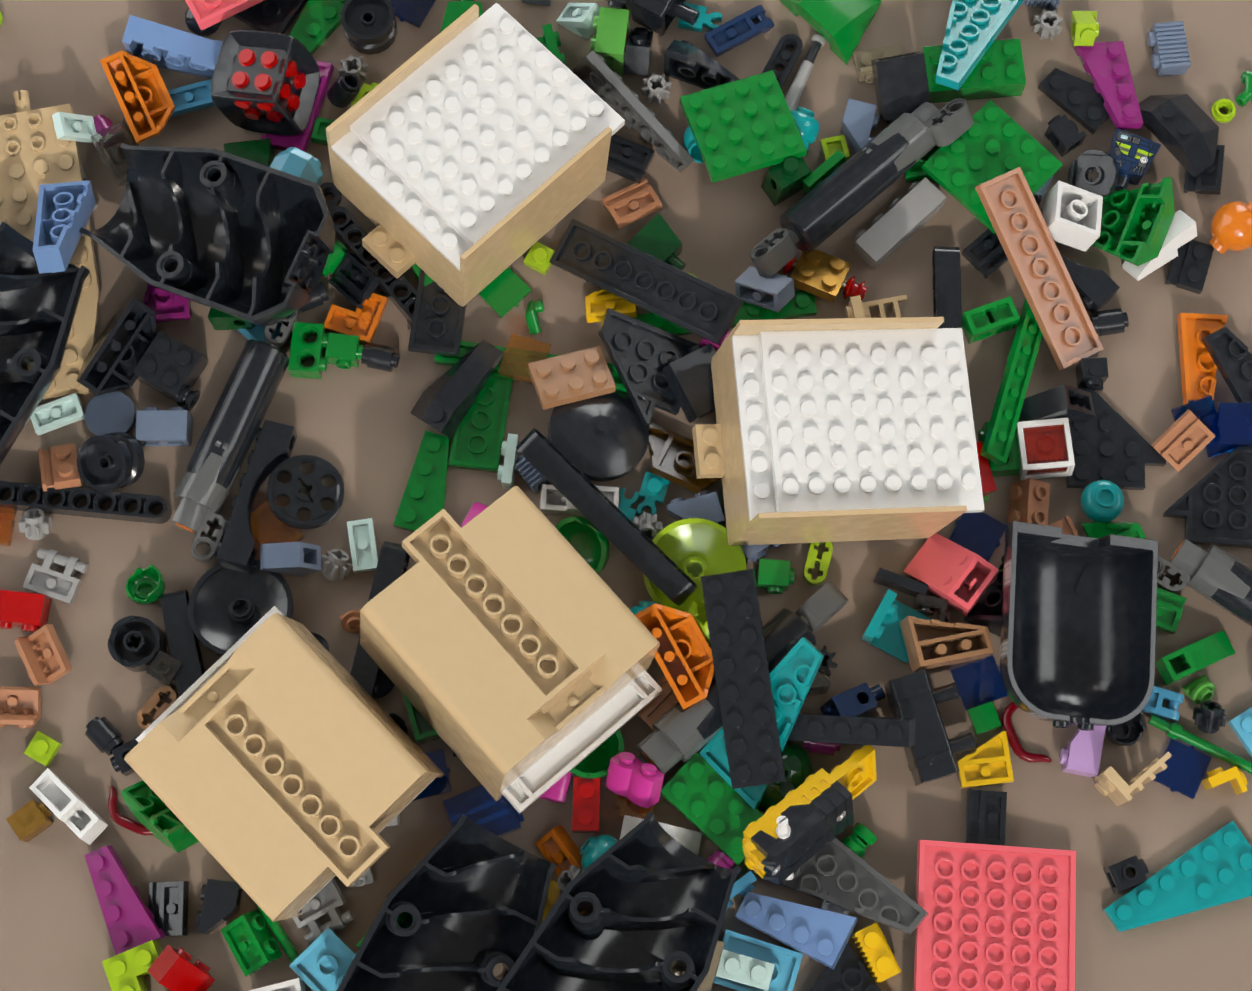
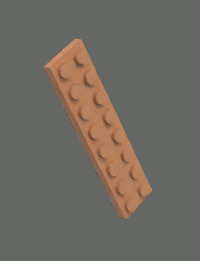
M1018 167L975 187L1058 369L1062 370L1079 362L1081 358H1087L1103 350L1104 348L1021 168Z

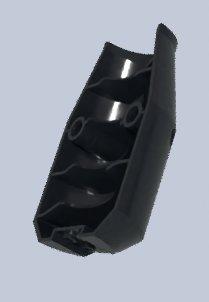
M124 143L121 144L120 148L125 153L128 164V180L123 200L107 224L94 231L81 227L80 233L91 237L153 287L260 326L276 324L312 300L310 295L321 278L328 254H333L335 246L334 223L318 183L215 148L130 146Z
M2 222L0 225V465L60 371L84 281L90 273L83 265L81 268H78L69 263L66 271L39 274L33 253V242L5 222Z
M649 811L641 823L569 882L496 991H697L709 972L733 885L741 868L739 866H736L734 869L724 868L696 855L671 837L657 822L654 814ZM582 911L591 912L588 916H582L579 913ZM675 972H685L680 976L673 974Z
M461 814L457 824L386 896L336 991H496L542 923L551 876L557 865L513 845ZM402 912H407L406 921L399 926L397 923L398 916ZM502 963L503 970L500 975L495 977L493 969L495 965Z

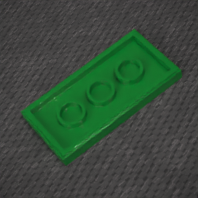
M492 372L453 435L449 467L498 473V468L501 464V448L505 438L514 375Z

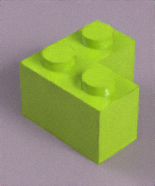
M151 940L102 961L112 991H148L144 976L150 974L147 970L163 951L160 941Z

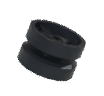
M347 0L344 3L341 11V22L346 39L351 47L360 53L370 55L379 54L387 50L394 43L398 33L394 9L389 0Z
M123 432L108 433L89 438L82 444L77 456L78 472L82 480L90 488L100 492L130 486L138 481L145 465L144 452L139 442L131 435Z

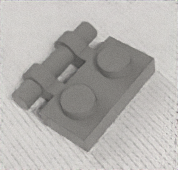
M40 548L37 552V558L43 559L44 562L42 566L32 563L22 587L73 605L82 583L80 579L73 576L77 571L86 574L89 565L80 562L79 558L62 556L59 554V551L53 549L48 551ZM57 564L66 568L62 574L52 570L53 566Z
M332 879L300 910L302 912L300 916L293 918L298 929L306 925L309 926L311 932L304 935L305 941L309 945L328 927L333 931L336 929L342 930L347 927V923L355 919L354 913L351 910L343 914L340 913L338 907L346 903V900L335 879ZM328 913L331 921L321 925L318 918Z

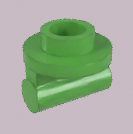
M1203 675L1182 688V691L1194 703L1202 704L1204 701L1212 699L1215 686Z

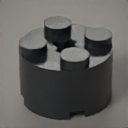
M133 615L124 617L113 625L107 644L113 659L133 672H143L154 668L166 655L167 651L166 639L162 630L151 620ZM137 639H139V640H140V642H139V645H140V646L137 647V648H135V646H136L135 641H136Z

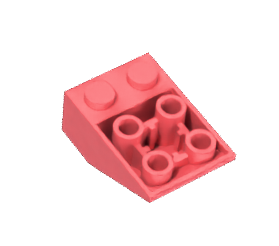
M935 533L927 539L903 572L913 580L929 585L927 590L967 617L995 580L999 569L978 554Z

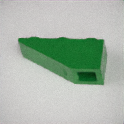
M1224 630L1162 657L1155 662V665L1164 683L1168 686L1234 655L1236 652Z

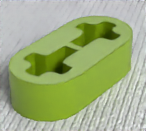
M831 542L811 543L803 571V577L807 584L818 586L824 582L833 552ZM822 543L824 544V549L828 550V552H823L821 559H817L818 550L814 549V547H818ZM815 564H819L818 573L822 574V576H818L816 580L811 579L812 574L808 573V571H812Z

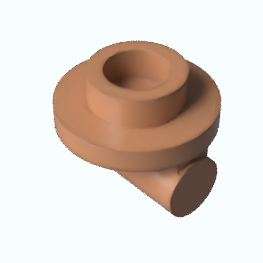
M361 609L351 610L343 615H339L342 628L346 632H360Z

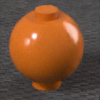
M1241 201L1229 202L1215 212L1211 221L1213 237L1209 240V243L1221 254H1224L1228 249L1242 251L1252 246L1251 202L1248 204Z

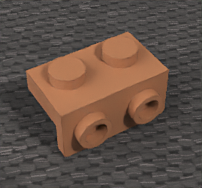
M1031 478L1010 483L1008 523L1017 521L1048 526L1050 484Z
M46 624L30 636L20 637L14 641L18 654L28 671V676L35 686L50 685L73 670L53 624Z
M0 686V727H5L8 724L17 725L18 728H30L42 718L41 687Z

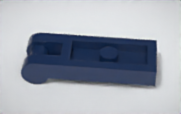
M758 5L705 34L704 39L715 56L719 57L755 36L770 31L774 27V23L771 18L766 17L764 7ZM757 19L759 23L754 25L752 20Z

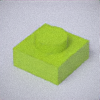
M844 134L820 139L824 162L837 150H840L845 155L846 161L850 158Z
M536 242L525 257L524 265L546 275L552 265L550 260L555 251Z
M37 731L24 754L49 767L62 744Z

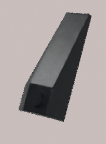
M482 340L422 393L411 414L442 434L452 438L504 355V352Z

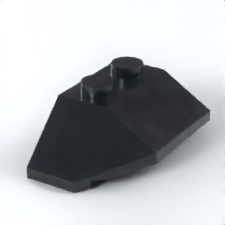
M1188 94L1151 95L1139 103L1143 124L1194 178L1214 165L1219 127Z
M132 297L113 316L88 353L76 381L97 395L131 388L137 380L133 370L157 335L155 311Z

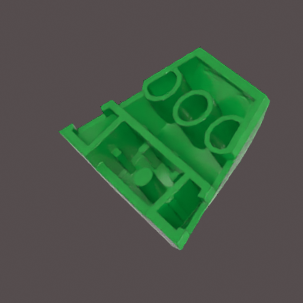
M780 0L796 17L800 15L831 45L830 50L846 65L882 2L880 0Z
M1163 178L1162 182L1153 185L1144 183L1141 185V188L1131 191L1123 189L1104 197L1100 237L1092 246L1136 266L1157 258L1175 215L1172 178Z
M143 780L122 790L121 795L132 813L165 845L179 853L199 842Z

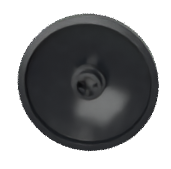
M615 390L613 393L554 407L548 423V438L589 480L611 481L629 474L641 462L649 443L648 425H643L630 397L619 390Z
M259 560L254 561L250 574L223 568L217 564L209 569L193 588L189 600L188 616L191 627L200 643L212 653L222 657L274 606L286 617L293 619L294 603L290 588L284 577L280 573L260 570Z

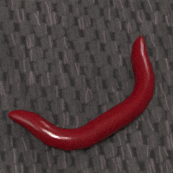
M1012 701L1002 714V727L1006 731L1007 740L1013 752L1020 759L1030 763L1052 762L1051 758L1044 754L1029 753L1022 748L1011 722L1013 713L1019 707Z
M110 786L108 811L112 820L121 827L137 834L153 835L143 824L120 814L117 808L118 795L114 786Z

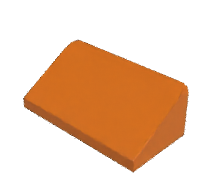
M562 825L553 828L535 843L546 860L557 865L554 871L558 876L562 873V870L569 871L571 865L580 867L583 870L581 867L582 855L579 853L580 850Z

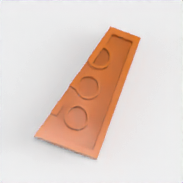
M1180 313L1177 315L1184 412L1188 409L1191 412L1208 413L1212 410L1217 381L1215 379L1217 366L1202 339L1224 328L1228 315Z

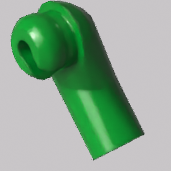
M1245 71L1241 75V81L1245 84V89L1235 98L1236 103L1241 107H1244L1252 100V72Z
M540 299L536 301L531 300L527 305L525 320L530 335L542 332L537 313L543 312L545 309Z

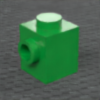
M329 333L325 354L328 364L336 365L340 369L358 367L365 345H362L359 336Z
M759 559L757 589H766L767 593L782 594L783 591H787L789 584H794L795 569L790 568L791 561Z

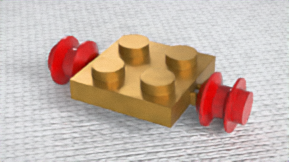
M817 249L810 253L803 251L799 260L795 261V256L782 267L784 275L790 272L791 269L793 270L790 278L794 279V287L833 303L840 290L844 289L843 296L845 300L849 296L860 295L861 301H863L868 287L864 286L865 280L861 284L856 283L855 276L848 279V281L845 280L851 263Z

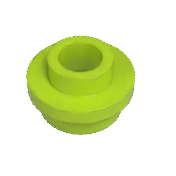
M1229 99L1217 100L1211 107L1212 117L1220 123L1230 122L1236 114L1235 105ZM1220 109L1225 110V111H1226V115H1225V114H1222L1219 110H1220Z

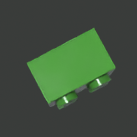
M600 7L599 16H594V38H591L590 52L593 50L596 54L601 55L605 59L606 65L613 72L624 76L625 49L629 34V10Z

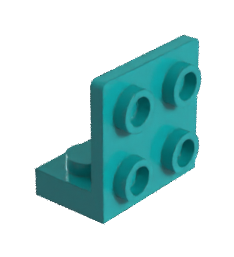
M888 589L861 640L901 662L907 663L909 659L899 622L907 616L930 620V618L895 600L897 593Z

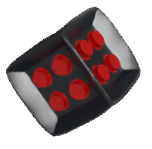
M258 30L230 31L222 44L213 73L211 98L222 114L231 123L242 129L266 134L299 135L307 127L313 110L320 80L319 66L306 47L299 40L289 35Z

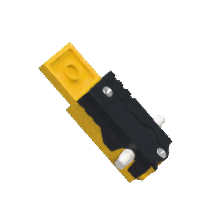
M865 745L861 749L855 750L844 763L835 766L830 774L821 768L815 774L809 775L803 784L795 790L789 791L782 801L768 808L765 814L756 822H751L743 831L742 847L746 866L750 870L755 871L762 879L778 885L784 880H792L794 872L824 848L827 842L830 843L835 839L836 834H841L846 826L849 827L854 823L853 800L877 781L875 749L871 745Z

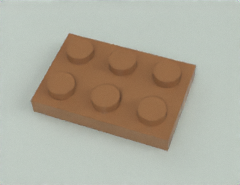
M600 346L528 363V371L543 410L613 393L616 390V385Z

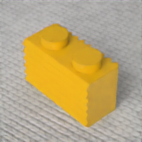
M877 922L852 934L851 938L855 939L854 943H857L856 947L859 948V953H862L863 962L867 963L866 967L869 968L868 972L872 973L871 977L874 978L875 983H880L902 972Z

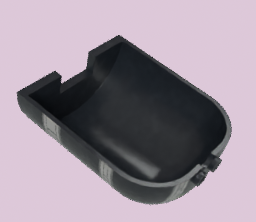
M1012 521L1006 525L1000 675L1006 693L1022 711L1037 719L1052 722L1055 728H1069V725H1077V730L1094 731V726L1117 725L1127 722L1143 710L1152 694L1155 677L1158 541L1112 534L1101 538L1062 534L1061 527ZM1086 563L1092 566L1094 599L1074 592Z

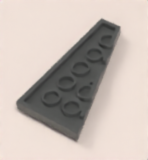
M592 50L572 70L578 78L625 120L624 126L628 130L631 127L640 133L639 139L645 144L648 142L655 145L658 155L679 172L694 161L688 154V149L680 145L675 140L671 130L663 127L657 120L655 113L647 109L640 102L639 96L625 86L621 76L613 72L606 65V61L601 55L596 54Z
M837 838L833 839L830 843L827 842L824 848L794 872L792 880H784L780 883L783 886L909 935H912L928 915L927 911ZM752 870L753 874L759 876L755 871Z

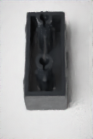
M686 0L631 1L633 21L661 36L664 35L675 16L693 26L697 22L700 13L698 10L696 11L683 4Z
M926 670L888 681L884 688L893 716L916 718L915 745L903 747L909 763V771L912 773L915 785L918 786L958 773L959 769L954 754L975 749L976 744L971 732L948 739L937 704L959 698V691L955 682L932 689Z

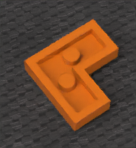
M372 293L369 300L365 299L363 302V309L357 308L355 312L332 304L324 322L325 329L337 334L359 336L362 343L371 345L387 306L388 298Z

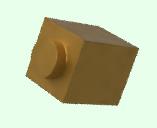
M31 800L6 818L18 838L24 842H29L53 824L49 817L52 815L51 810L43 802L39 803L35 800Z

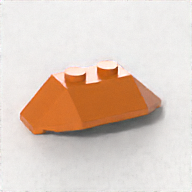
M123 50L101 59V65L136 143L139 144L159 135L175 110V105L157 66L139 57L130 55Z
M657 603L635 614L641 623L660 642L654 657L683 710L706 698L715 670L712 650L693 615Z

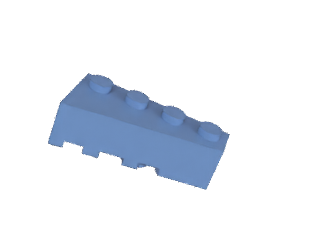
M132 15L129 16L122 39L130 55L153 63L157 68L211 79L223 44L221 40H211Z
M90 180L39 185L33 253L39 274L66 271L82 236V233L79 232L80 228L86 227L96 205Z
M747 892L736 914L738 920L833 970L858 922L856 917Z

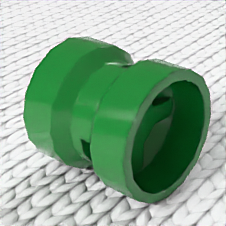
M857 822L852 828L850 836H845L841 842L862 859L866 854V848L872 846L877 841V837L868 828Z

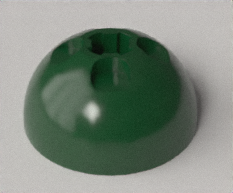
M787 740L782 751L786 781L768 784L757 808L763 813L771 806L777 805L782 801L789 791L795 790L803 784L809 775L814 774L813 764L809 755L799 744L792 740Z

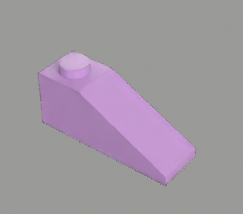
M1094 726V731L1077 730L1066 745V748L1061 750L1059 764H1063V772L1091 778L1098 775L1106 726Z

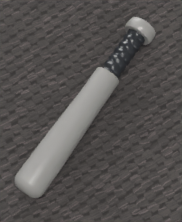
M816 34L812 36V46L805 60L802 61L785 96L790 110H796L814 67L813 64L820 47H823L826 43L825 38L821 35Z

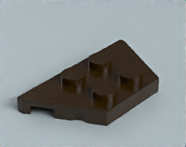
M650 422L648 426V445L652 474L697 494L721 479L697 478L693 440Z

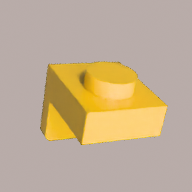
M1237 766L1223 771L1222 767L1207 772L1209 778L1201 781L1205 791L1230 781L1236 795L1248 791L1246 787L1247 779L1244 773L1238 770Z

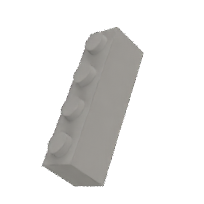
M926 177L920 183L915 181L908 188L907 195L902 199L900 197L895 199L889 206L890 210L885 215L883 213L879 214L873 220L871 228L867 231L863 229L854 238L855 245L853 251L873 270L882 264L944 206L947 197Z

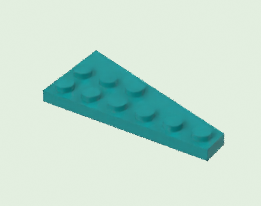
M953 0L937 68L936 83L959 90L1023 0Z
M802 637L770 673L782 751L824 657L806 637ZM722 727L699 754L732 787ZM768 784L736 788L734 790L755 810L758 808Z
M1231 821L1153 874L1147 881L1140 883L1108 905L1103 911L1116 930L1122 932L1252 896V847L1236 824Z

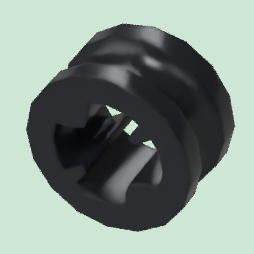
M187 385L181 391L177 404L179 406L185 405V409L188 411L192 410L200 398V391H193V388Z

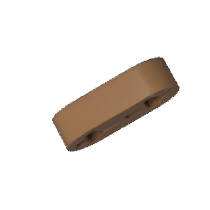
M163 686L154 692L137 715V723L140 728L146 730L151 725L148 723L145 726L146 719L144 717L146 714L151 716L158 710L153 716V719L156 720L179 698L178 693L173 688ZM171 692V703L168 704L165 702L159 708L160 704L163 702L161 695L163 693L168 695Z

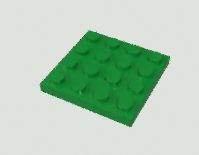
M773 70L680 97L681 107L712 183L782 163L789 157L796 159L806 156L807 149Z
M989 100L973 116L974 124L953 143L939 148L923 164L922 169L995 234L996 232L975 187L1020 167L1034 196L1062 168L1063 164L992 100Z

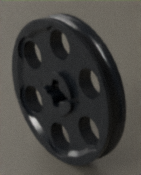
M313 455L290 457L276 466L269 477L267 484L269 507L281 522L290 527L315 529L324 526L335 518L343 504L344 483L342 477L331 463ZM305 463L313 465L315 470L311 474H304L300 467ZM282 473H286L291 476L292 480L287 484H282L278 482L277 477ZM324 477H332L336 484L333 487H325L321 481ZM301 485L306 490H311L310 499L306 494H301ZM278 497H286L290 504L282 508L276 505L275 500ZM324 500H330L333 502L334 508L330 511H325L320 507V503ZM301 510H307L310 512L311 518L307 521H301L298 519L297 513Z

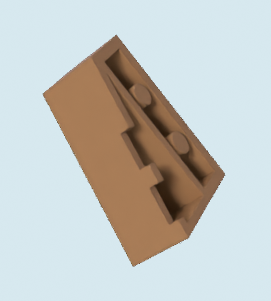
M907 616L899 622L912 672L983 659L994 653L989 629L986 626L947 623L935 619L925 620L913 616Z

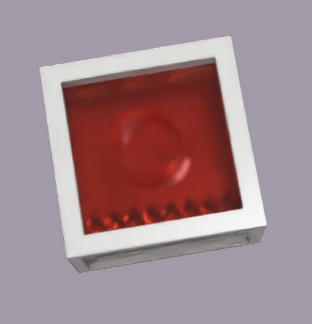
M1068 417L1018 422L1016 428L1021 462L1020 480L1072 476L1075 462Z

